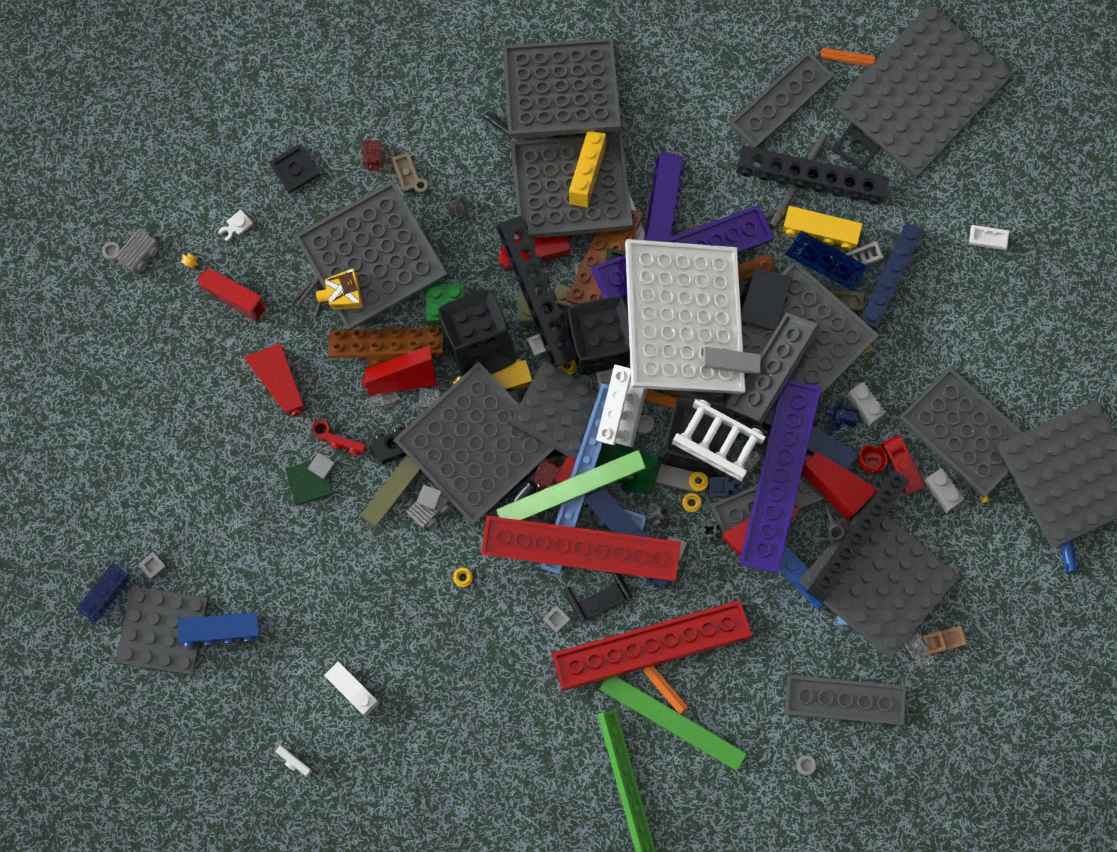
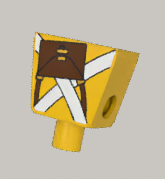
M354 268L325 279L326 290L316 291L318 303L329 301V305L333 310L363 308L358 278Z

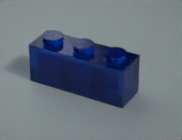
M112 563L77 606L76 610L96 624L132 577Z

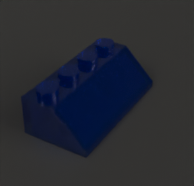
M802 230L786 252L787 257L852 292L859 285L868 267Z

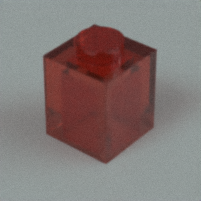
M363 141L362 153L365 169L368 168V170L375 171L383 167L381 141Z
M544 458L532 480L536 482V486L542 489L553 486L562 466L548 458Z

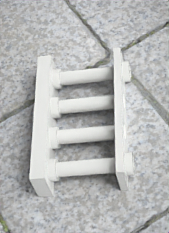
M614 365L596 438L597 441L611 445L617 443L633 447L647 389L631 388L630 368Z
M695 399L693 408L697 409L686 431L681 435L678 433L675 435L672 444L742 482L747 472L743 465L755 443L762 444L765 436H763L760 430L756 428L750 429L711 408L708 402ZM705 413L714 418V421L702 443L697 444L691 441V436ZM723 423L732 429L720 451L715 454L709 451L710 448L708 446L719 426ZM740 432L749 437V440L738 460L732 463L726 460V455Z

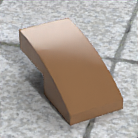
M961 625L922 636L928 655L967 645Z

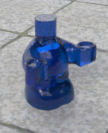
M836 402L835 409L826 408L825 415L833 417L834 423H832L831 430L839 431L841 424L854 428L859 413L857 409L845 408L844 403Z

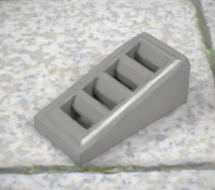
M878 241L842 254L848 272L885 261ZM875 249L877 254L876 257H873L871 250ZM864 252H868L870 259L866 260ZM858 254H860L863 262L859 263L857 258ZM853 256V259L855 261V265L853 266L849 259V257Z

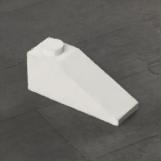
M339 662L324 675L365 717L379 704Z

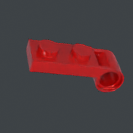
M317 420L312 425L314 436L318 440L328 443L330 448L341 451V448L348 450L350 455L359 457V454L365 455L367 450L365 444L331 434V429L326 421ZM320 427H326V432L323 434H318L317 430Z
M897 435L881 443V448L886 451L887 458L890 460L894 470L909 480L904 488L906 495L925 487L902 438Z

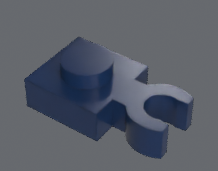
M728 476L707 477L709 497L729 496L728 490L735 493L742 492V489L734 488L736 482H741L736 478L728 481Z

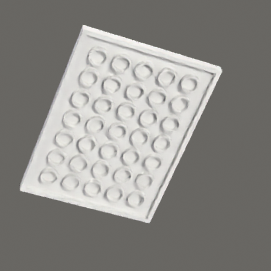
M627 239L625 249L631 388L743 394L745 392L744 373L703 367V349L705 347L743 352L737 247Z

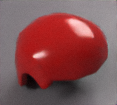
M868 444L861 449L858 459L859 466L863 471L869 474H879L886 469L888 458L881 447H874Z

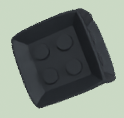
M481 290L452 300L438 309L443 332L448 340L451 354L461 377L478 362L490 374L505 369L516 362L517 356L512 337L507 329L506 320L500 305L491 290Z
M623 297L602 298L580 303L567 309L566 318L571 332L570 338L572 343L575 344L578 356L575 361L580 375L596 374V372L614 369V365L627 367L630 364L628 309Z
M678 398L668 431L663 463L692 472H702L706 476H720L721 470L672 444L677 433L681 435L686 431L697 409L693 408L694 399ZM709 403L711 408L734 419V411ZM704 413L691 436V441L697 444L702 443L714 418ZM721 423L708 446L710 448L709 451L715 454L720 451L732 429L731 427Z

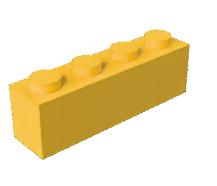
M590 131L586 134L569 189V202L571 205L587 208L589 206L606 149V134Z
M789 206L782 232L786 233L789 237L800 236L809 242L816 240L826 246L837 245L841 246L843 250L851 251L857 247L862 223Z
M521 359L516 360L511 366L491 374L505 390L523 389L529 387L532 382L527 362ZM461 376L456 378V381H452L453 385L461 378Z

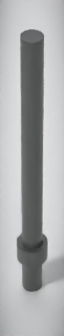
M821 134L807 158L808 160L815 161L829 137L827 134ZM795 185L790 187L782 203L778 204L775 209V215L769 223L772 228H776L780 219L787 213V207L798 190Z

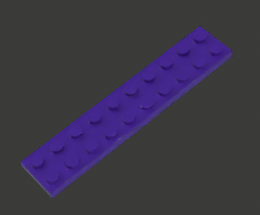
M759 205L660 242L737 247L738 254L770 242L774 237ZM626 254L591 268L604 298L627 296Z
M788 380L779 395L739 562L741 566L778 574L821 392L820 386Z

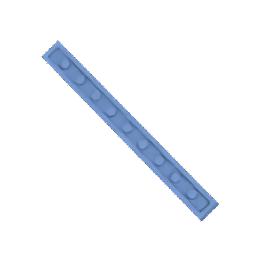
M601 384L571 478L595 468L603 442L597 441L596 438L609 385ZM586 494L562 504L555 525L575 527ZM542 563L541 568L560 574L562 566Z

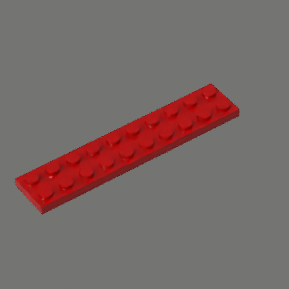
M486 515L481 555L676 581L681 542Z
M739 600L554 652L552 657L563 692L752 638V634L741 601Z

